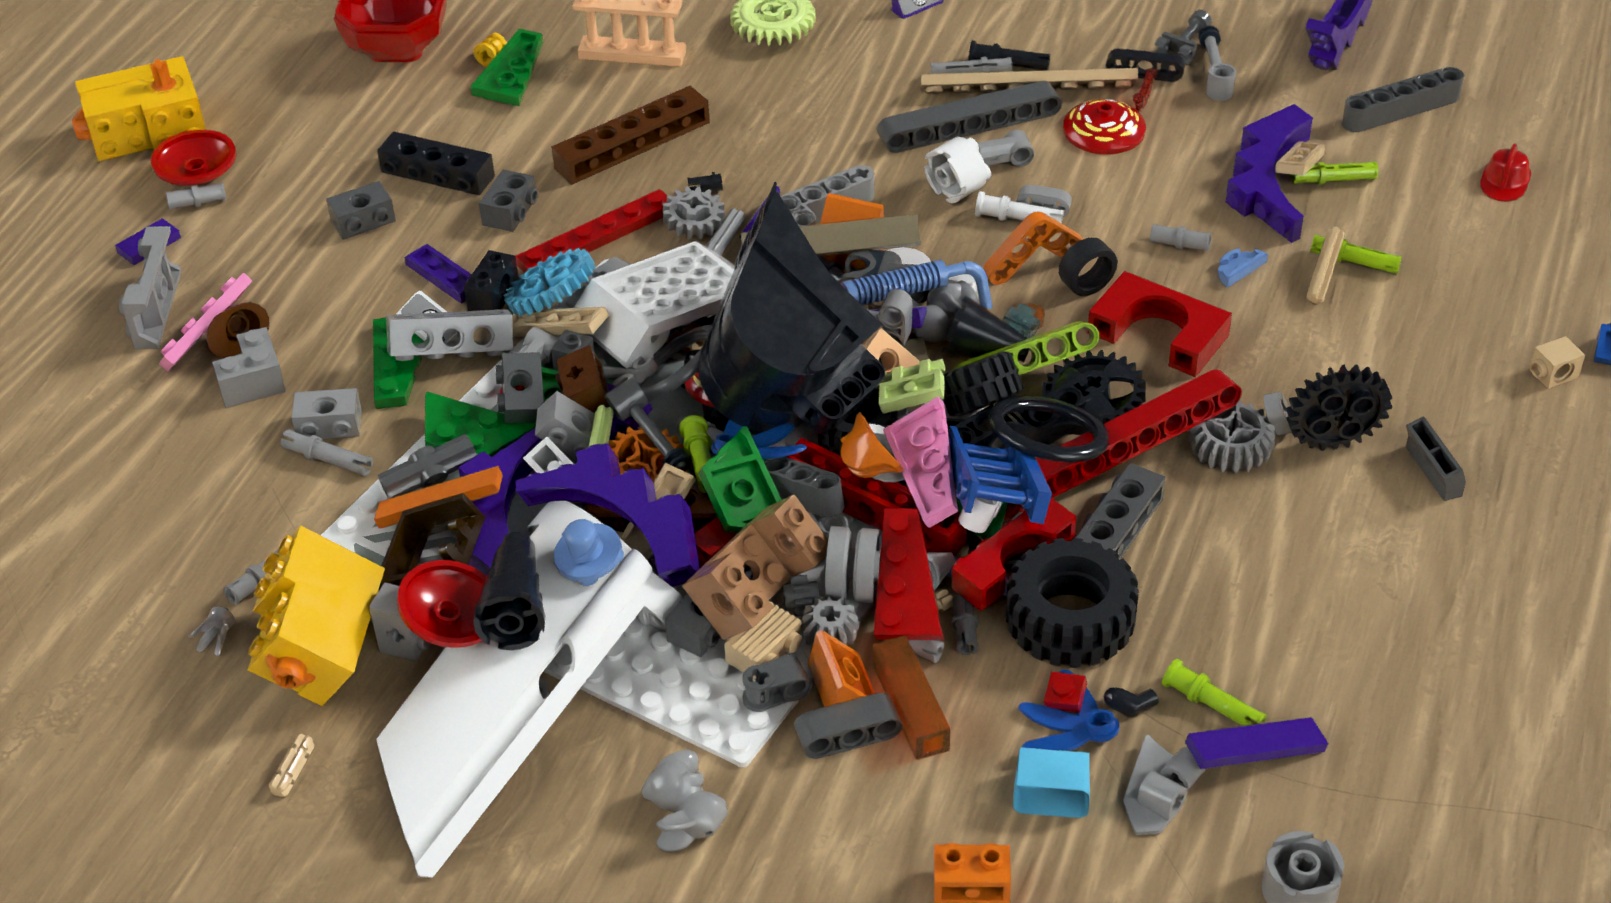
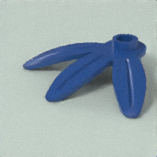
M729 420L724 434L716 436L715 442L711 445V451L717 454L743 426ZM785 423L752 436L762 459L785 457L804 451L807 448L803 444L769 447L787 437L795 428L793 424Z
M1067 669L1061 670L1059 672L1073 674L1070 670ZM1087 687L1080 713L1075 712L1077 715L1029 702L1021 703L1018 706L1019 711L1033 722L1052 730L1065 732L1025 742L1021 748L1071 751L1090 740L1107 742L1120 731L1119 721L1112 712L1099 710Z

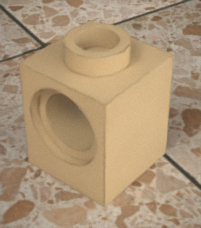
M1565 336L1536 346L1529 370L1549 389L1579 378L1585 354Z

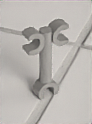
M643 357L637 358L632 364L633 369L607 366L603 359H599L606 379H614L613 385L616 387L631 377L637 383H641L659 368L653 358L648 359L647 362Z

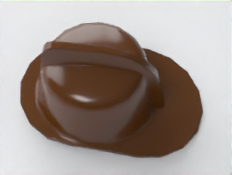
M252 302L228 306L223 312L215 316L209 324L206 335L210 351L221 358L240 354L241 350L237 334L267 327V330H269V316L266 310L259 304Z

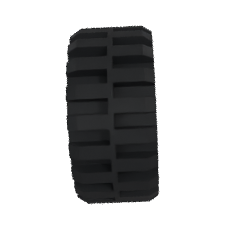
M1064 538L1054 539L1053 543L1047 544L1046 541L1035 546L1034 551L1029 549L1020 556V560L1014 563L1008 576L1005 613L1008 630L1015 640L1017 639V644L1026 652L1031 650V655L1040 661L1047 659L1050 660L1051 665L1059 667L1061 664H1070V668H1080L1081 664L1088 663L1089 666L1099 664L1101 658L1108 660L1117 654V649L1119 651L1128 644L1129 637L1133 635L1139 595L1136 575L1131 571V567L1123 558L1119 560V555L1110 548L1105 550L1102 548V544L1095 541L1086 543L1081 538H1073V541H1064ZM1059 595H1077L1087 598L1097 605L1081 610H1070L1057 607L1047 600Z

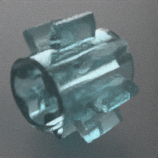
M1018 304L1017 308L1011 306L1003 317L1004 322L1028 339L1035 335L1040 324V320L1034 317L1037 310L1026 304Z

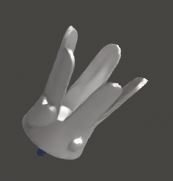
M213 607L207 619L188 636L193 638L200 631L204 632L196 647L197 652H203L212 639L219 634L215 648V655L219 656L227 631L235 623V617L227 608Z

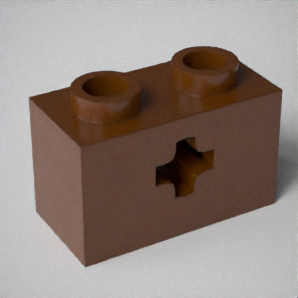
M591 345L556 359L559 372L555 374V378L560 389L564 391L561 394L593 413L597 411L600 405L609 406L604 396L609 392L603 366Z

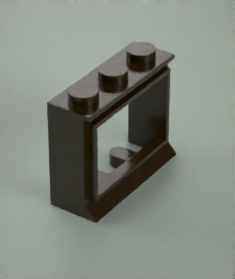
M464 493L403 511L381 565L385 570L379 590L384 583L400 586L406 574L417 567L428 537L443 531L450 530L457 540L455 546L452 543L439 546L440 556L444 560L457 561L468 565L486 517Z

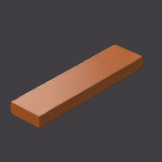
M495 466L379 502L374 521L378 528L382 529L398 524L402 512L462 493L471 501L497 494L503 474L499 466Z

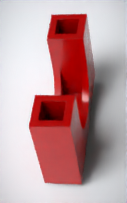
M1124 271L1089 310L1088 323L1097 328L1100 339L1115 344L1127 328L1136 321L1146 318H1160L1175 323L1182 330L1170 344L1168 367L1196 378L1229 337L1232 313Z

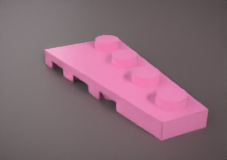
M244 273L237 280L231 277L220 289L224 294L218 300L212 297L202 307L201 311L204 315L198 321L192 318L182 328L181 332L184 336L178 342L172 339L161 350L164 357L159 365L168 372L193 347L196 340L200 339L208 331L209 324L213 318L243 295L252 280Z
M938 396L883 429L896 460L904 469L902 474L920 515L929 528L958 512L945 406Z

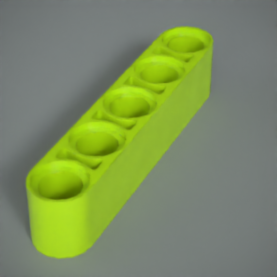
M1083 321L1073 322L961 362L952 370L1005 351L1011 353L1017 372L1021 375L1091 350L1098 344L1100 338L1099 331L1090 323ZM1086 327L1089 331V339L1084 344H1079L1076 340V334L1079 329ZM1052 338H1058L1061 345L1060 350L1055 354H1049L1047 351V343ZM1028 348L1031 351V360L1029 363L1021 365L1018 362V353L1020 350Z

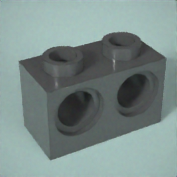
M502 170L479 202L482 226L514 232L519 223L524 221L529 208L537 201L538 189L535 188L534 176Z

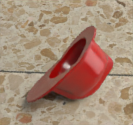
M1513 143L1510 149L1497 150L1485 166L1480 187L1489 198L1508 202L1517 200L1526 192L1531 178L1529 159L1526 154L1517 150V144Z

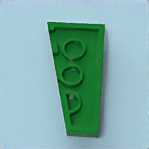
M519 28L470 86L472 96L520 106L543 45L542 33Z
M386 317L373 319L374 403L376 409L407 406L416 379L415 371L420 366L422 360L421 355H414V359L408 361H399L395 359V356H390L387 351ZM415 333L412 335L413 343L421 344L424 342Z

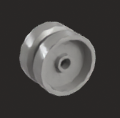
M831 526L826 556L825 599H827L828 595L835 601L841 598L845 599L848 594L849 582L852 580L855 601L874 603L881 551H879V529L862 528L857 534L856 547L854 549L852 548V532L850 528Z

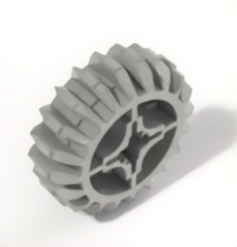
M1241 400L1234 407L1188 431V441L1192 449V455L1198 456L1200 463L1208 462L1210 469L1215 467L1221 468L1222 473L1226 469L1233 470L1235 474L1239 469L1249 473L1252 467L1260 468L1261 463L1268 461L1275 446V426L1270 424L1267 416L1264 415V410H1255L1253 403L1244 405Z

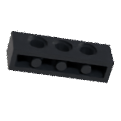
M395 131L389 135L377 150L382 173L479 196L495 177L492 154Z

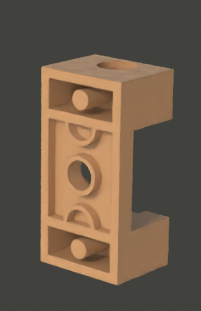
M793 494L764 508L689 578L682 587L720 637L726 640L754 628L774 608L769 600L782 588V585H785L790 580L791 576H797L815 568L827 556L828 538ZM744 564H747L752 569V580L748 579L743 571Z

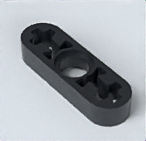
M1117 48L1108 53L1106 69L1138 68V78L1175 82L1182 78L1185 62L1181 56L1176 54ZM1116 60H1121V65H1117ZM1130 60L1134 61L1133 67H1130ZM1141 61H1148L1152 64L1153 67L1150 69H1142L1139 67L1138 63ZM1158 63L1161 64L1160 70L1157 69ZM1169 65H1174L1175 70H1170Z

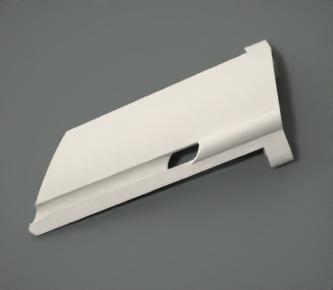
M568 501L548 502L527 527L531 535L530 538L535 544L539 592L542 593L543 608L546 615L544 633L543 630L540 632L539 640L531 646L519 650L498 649V642L490 640V645L481 641L468 647H446L376 739L397 814L413 855L419 877H434L635 617L640 619V622L644 625L649 623L666 630L665 618L683 599L680 593L653 572L650 563L639 551L631 549L621 539L624 552L622 561L608 574L599 578L595 584L583 586L579 582L562 576L554 562V550L559 540L563 537L561 534L565 531V528L571 522L578 519H586L592 523L602 524L595 517ZM567 644L572 653L571 668L549 696L544 699L539 690V676L562 647Z

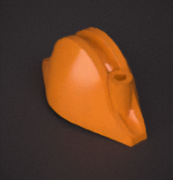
M859 412L856 415L851 432L840 439L843 443L841 446V458L854 475L862 478H870L887 472L901 473L904 471L899 462L877 439L865 417Z

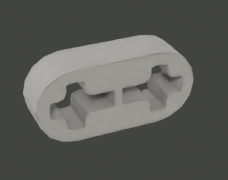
M1025 185L1020 189L1016 202L1064 210L1063 217H1065L1069 213L1072 197L1068 192L1061 189Z
M1282 392L1265 394V411L1270 424L1275 426L1276 434L1279 436L1292 433L1286 419L1288 416L1286 408L1289 405Z

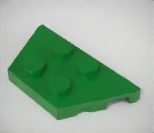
M428 391L425 394L426 447L433 446L436 448L466 434L473 444L477 455L484 451L493 457L499 451L536 428V423L505 424L504 414Z
M747 426L742 427L698 472L722 527L726 532L739 533L764 508L782 500Z

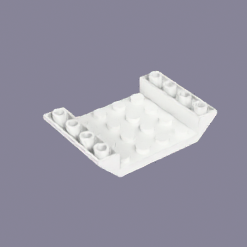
M694 241L591 279L574 308H606L609 317L594 334L587 335L593 337L597 344L625 368L632 367L633 362L639 357H643L645 361L654 358L651 342L652 336L662 335L667 330L691 324L694 320L704 316L717 314L735 265L721 255Z

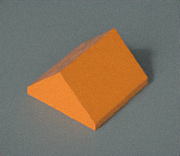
M820 630L817 632L807 664L824 707L875 694L859 653L825 631Z

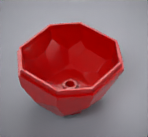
M339 0L334 22L346 44L354 51L368 55L376 62H413L421 58L423 50L440 34L447 0Z

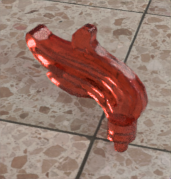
M1148 69L1139 93L1133 96L1132 99L1137 111L1141 112L1146 106L1158 70Z

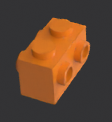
M994 843L983 845L934 844V903H1010V845H997Z

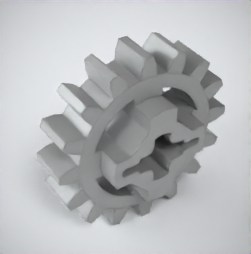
M697 186L695 191H691L689 187H685V192L683 193L675 190V197L668 195L667 203H663V222L668 224L669 231L676 229V236L678 237L683 233L687 234V239H691L692 235H697L699 239H702L704 233L712 236L713 229L717 230L725 219L724 202H720V196H711L710 189L701 192L699 186Z

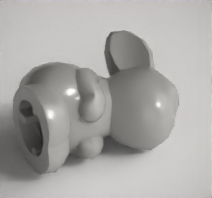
M948 279L947 286L930 289L926 299L927 306H923L927 307V313L922 328H912L911 332L917 338L923 337L924 341L937 343L944 341L958 308L965 310L967 303L962 301L963 298L967 296L979 303L974 289L963 280L957 282ZM912 299L913 307H922Z
M691 750L677 751L663 758L656 769L649 775L641 790L644 799L652 801L663 810L675 812L657 822V828L662 830L657 840V846L664 852L682 850L688 847L695 838L714 835L728 815L726 801L717 794L704 791L701 787L704 777L702 773L698 772V756Z

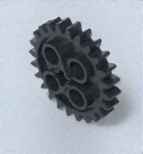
M1344 364L1340 367L1339 372H1334L1330 367L1325 376L1317 372V380L1314 382L1307 379L1304 380L1306 388H1296L1295 391L1298 397L1289 398L1291 406L1286 408L1288 414L1286 419L1294 438L1298 437L1301 444L1307 442L1311 449L1318 444L1320 450L1324 451L1328 445H1332L1333 450L1337 449L1339 444L1344 443L1346 448H1349L1350 441L1355 439L1358 443H1361L1362 435L1373 436L1371 429L1373 427L1382 428L1380 419L1389 418L1387 410L1392 409L1390 400L1393 398L1385 379H1381L1379 372L1372 373L1369 367L1360 371L1357 364L1350 371H1347Z

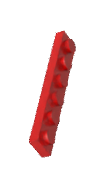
M658 189L516 255L517 266L525 273L528 271V268L537 266L539 261L545 262L549 256L553 258L561 251L565 253L569 249L574 251L579 248L580 250L585 249L589 253L663 218V203H667V195L661 189Z

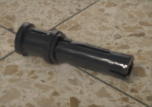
M972 40L968 61L981 60V57H987V59L1011 57L1012 66L1048 71L1051 54L1001 48V45H998V43L985 45L978 44L975 40Z

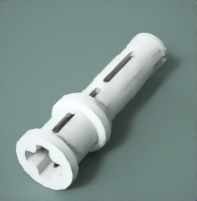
M980 191L977 197L975 216L987 215L998 217L999 221H1007L1008 218L1023 221L1029 214L1040 211L1062 223L1064 210L1014 202L1005 195L1000 198L985 195V192Z

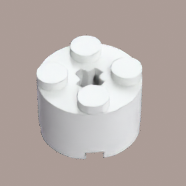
M955 137L925 155V159H928V164L924 166L927 180L938 195L943 193L949 197L946 199L949 203H956L982 188L987 179L991 177V171L984 163L979 153V146L973 138Z

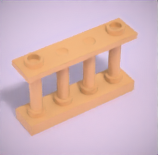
M575 0L572 6L573 11H584L587 35H583L577 50L578 59L681 67L686 54V43L675 42L673 18L678 17L683 3L682 0ZM595 12L610 13L613 37L597 35ZM621 14L636 15L638 39L623 37ZM647 16L662 17L664 41L649 40Z

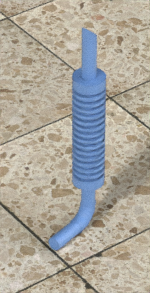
M940 259L840 283L861 305L885 300L886 295L894 289H901L908 294H913L919 291L922 292L947 286L949 277L969 274L976 282L980 305L986 309L993 308L986 272L980 265L971 261H962L961 263L946 266L943 260Z

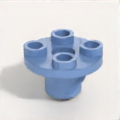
M578 519L571 522L565 528V531L562 532L561 535L563 537L559 540L554 550V562L560 574L569 580L579 582L583 586L595 584L599 578L612 571L624 557L622 543L616 531L607 525L592 523L586 519Z

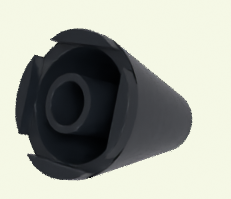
M965 296L962 301L967 303L965 310L958 308L946 340L951 342L950 347H943L942 353L973 359L1028 338L979 303ZM1028 348L1020 350L1017 356L1018 361L1025 362L1029 353Z

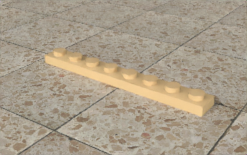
M1138 68L921 74L920 89H926V93L931 94L942 93V89L953 88L955 93L969 92V88H980L981 92L996 91V87H1007L1009 89L1039 81H1047L1051 86L1061 85V89L1064 90L1077 89V85L1087 84L1089 89L1104 88V84H1115V88L1131 87V83H1135L1138 80Z

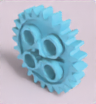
M579 248L574 251L569 249L565 253L561 251L553 258L549 256L545 262L539 261L537 266L528 268V271L519 275L520 280L511 283L513 286L508 288V293L504 295L506 298L505 302L514 315L519 314L520 316L525 313L531 315L535 310L539 313L546 306L549 309L553 303H561L562 298L571 296L575 290L580 289V284L589 280L587 277L593 274L592 270L595 269V263L588 251L586 252L585 249L580 250Z

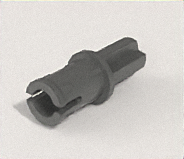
M956 593V596L953 598L954 618L951 621L952 628L956 630V650L959 654L970 655L969 644H971V652L974 654L979 649L976 634L979 620L974 613V606Z

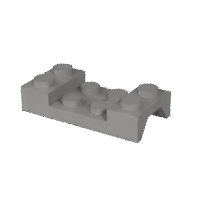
M170 226L146 227L143 238L138 241L139 255L144 257L143 275L138 278L137 284L127 285L124 297H120L119 300L120 313L125 315L126 333L128 337L132 338L135 349H159L182 273L180 266L168 261L165 252L171 232Z

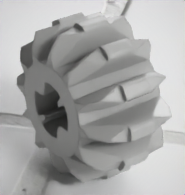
M829 595L826 601L815 598L812 605H806L802 620H800L801 631L807 645L813 644L815 635L820 630L825 631L845 645L854 644L856 633L859 629L858 615H855L854 606L845 605L843 598L832 601Z

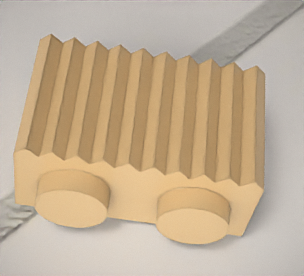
M771 601L770 603L774 608L754 628L735 635L724 643L725 661L744 673L750 666L778 659L781 656L787 655L788 652L794 653L802 642L800 619L795 618L793 614L790 615L788 611H784L783 608H779L778 605H774Z

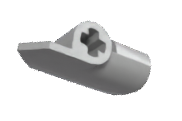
M1145 735L1123 798V804L1135 835L1160 834L1182 808L1187 791L1206 770L1199 768L1188 747H1182L1173 756L1149 735Z

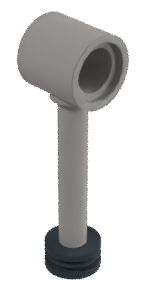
M1205 26L1199 31L1198 38L1200 45L1207 49L1211 63L1208 71L1206 95L1216 101H1226L1233 97L1236 69L1230 64L1221 62L1217 47L1221 41L1219 30L1215 26Z

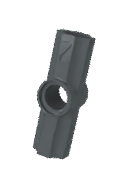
M464 434L436 448L427 446L418 449L409 456L408 461L378 474V479L387 498L391 499L410 493L420 487L427 488L444 482L448 474L459 470L460 466L477 456L469 437Z

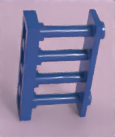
M950 426L948 437L957 499H960L964 512L972 513L975 498L1022 505L1030 522L1044 524L1052 492L1036 458L1008 446L1006 449L963 443L957 427Z

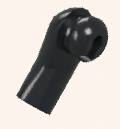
M1111 687L1105 691L1103 696L1105 704L1126 716L1137 715L1159 704L1158 696L1153 689H1148L1135 695L1122 688Z

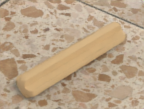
M1336 226L1327 231L1306 295L1307 300L1312 301L1313 304L1324 301L1345 236L1344 231Z

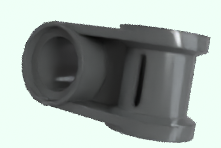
M791 654L763 664L750 666L744 671L742 676L743 685L746 687L742 695L743 704L747 709L755 712L765 711L784 703L798 701L807 696L812 689V683L799 659ZM761 695H764V700L761 702Z

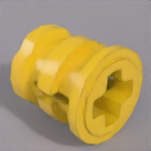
M498 33L489 34L487 38L474 47V57L481 65L487 67L507 42Z

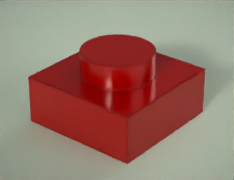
M1051 672L1043 701L1044 705L1062 711L1080 713L1087 687L1086 676Z

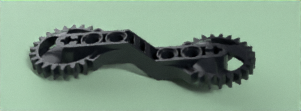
M1088 350L1086 357H1081L1077 354L1074 355V361H1070L1067 358L1063 359L1064 367L1054 365V373H1048V382H1043L1041 397L1057 399L1080 407L1097 417L1103 424L1146 402V382L1143 379L1142 371H1136V363L1127 364L1126 356L1116 360L1115 352L1106 357L1103 350H1100L1097 356H1093L1091 351ZM1110 382L1130 383L1133 387V392L1111 399ZM993 404L964 420L946 418L948 433L950 426L957 427L963 443L999 449L1009 447V445L1002 442L993 433L989 426L988 414L993 408ZM1017 411L1004 417L1005 423L1020 435L1048 445L1065 435L1074 434L1081 436L1089 432L1075 421L1048 412ZM905 480L897 482L901 485L908 487Z

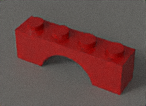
M1053 498L1050 499L1044 524L1030 522L1024 510L1014 520H1008L992 537L982 540L974 551L966 557L959 558L952 567V589L978 610H984L1005 593L1006 571L1003 567L1004 563L1011 557L1027 552L1029 549L1034 551L1036 545L1045 541L1047 544L1053 543L1054 539L1064 538V541H1071L1075 538L1076 515Z

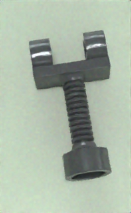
M1196 10L1188 20L1189 27L1180 36L1163 32L1162 37H1159L1155 42V46L1159 47L1155 52L1168 53L1169 50L1182 55L1185 64H1190L1196 56L1197 42L1191 41V39L1203 27L1211 25V16L1204 10Z

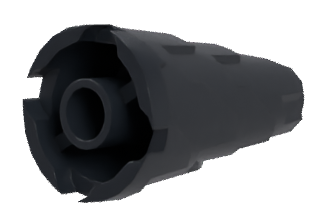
M511 532L504 536L501 545L498 546L491 568L485 577L482 592L475 607L474 628L478 636L488 645H490V640L498 642V649L519 650L529 647L539 640L540 632L543 630L544 633L546 615L543 608L542 593L539 592L535 544L527 534Z

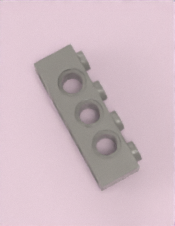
M507 309L386 315L387 351L390 356H395V359L399 361L413 360L414 355H426L427 359L444 358V354L456 353L457 357L462 358L474 357L475 352H487L489 356H502V353H505V351L513 350L512 314ZM480 327L487 328V336L483 340H473V333L476 329ZM448 329L457 330V337L452 342H444L442 340L444 332ZM416 331H426L427 337L423 343L415 344L412 342V335Z

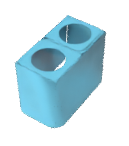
M1020 747L1014 784L1013 808L1023 814L1072 818L1085 817L1089 812L1090 802L1089 753Z

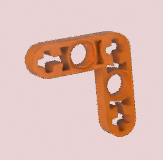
M1040 211L1033 212L1019 224L987 260L983 270L992 284L999 285L1007 282L1039 246L1062 258L1069 249L1067 247L1068 243L1073 246L1078 241L1083 240L1079 233ZM1061 232L1059 238L1050 242L1053 235ZM1024 244L1018 252L1012 253V250L1017 245Z

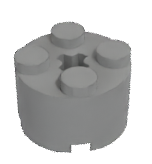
M1306 831L1289 832L1278 837L1268 851L1263 871L1261 888L1266 902L1336 903L1344 870V861L1337 847L1327 839H1325L1324 843L1319 839L1313 838L1314 833Z

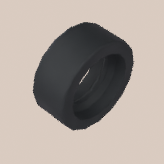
M1086 238L1071 246L1063 255L1059 264L1058 274L1073 293L1079 296H1089L1104 288L1113 278L1117 270L1118 259L1115 253L1102 240ZM1098 257L1096 263L1089 271L1078 276L1081 269L1089 261Z

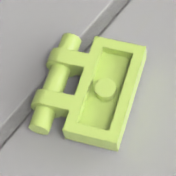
M926 359L919 361V365L907 368L898 366L892 368L891 372L885 373V377L879 385V406L882 413L900 411L908 407L928 403L938 396L944 399V375L942 372L945 371V364L943 359L935 361Z

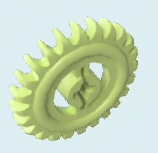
M738 0V3L733 6L730 12V22L734 32L738 33L739 31L740 38H743L744 34L747 33L748 42H751L752 37L756 36L758 45H760L761 39L766 37L768 46H770L772 38H776L780 46L783 36L791 44L792 34H795L797 39L800 40L801 30L804 35H808V28L812 30L813 24L816 21L815 8L809 0Z

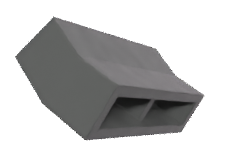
M1423 416L1407 424L1408 438L1406 448L1441 498L1447 501L1462 497L1466 484L1463 469L1426 418Z

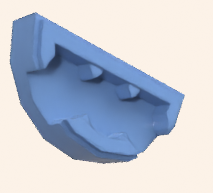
M1240 249L1227 252L1220 259L1218 268L1220 281L1227 288L1265 264L1268 260V254L1258 249H1254V252H1240Z

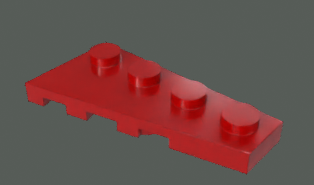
M884 508L874 637L876 640L944 641L918 508Z

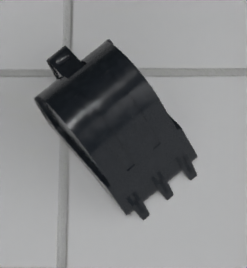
M774 182L764 206H761L752 229H749L736 258L733 274L699 356V378L702 388L713 406L726 418L740 426H747L748 429L765 432L785 423L793 424L796 428L805 422L815 432L829 434L873 395L885 377L884 366L867 350L883 324L846 291L822 264L779 193L776 192L777 182Z

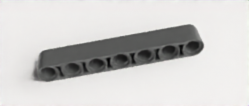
M1039 81L889 116L879 122L876 130L886 148L890 152L896 153L948 141L955 137H965L1050 117L1059 112L1062 107V100L1049 82Z

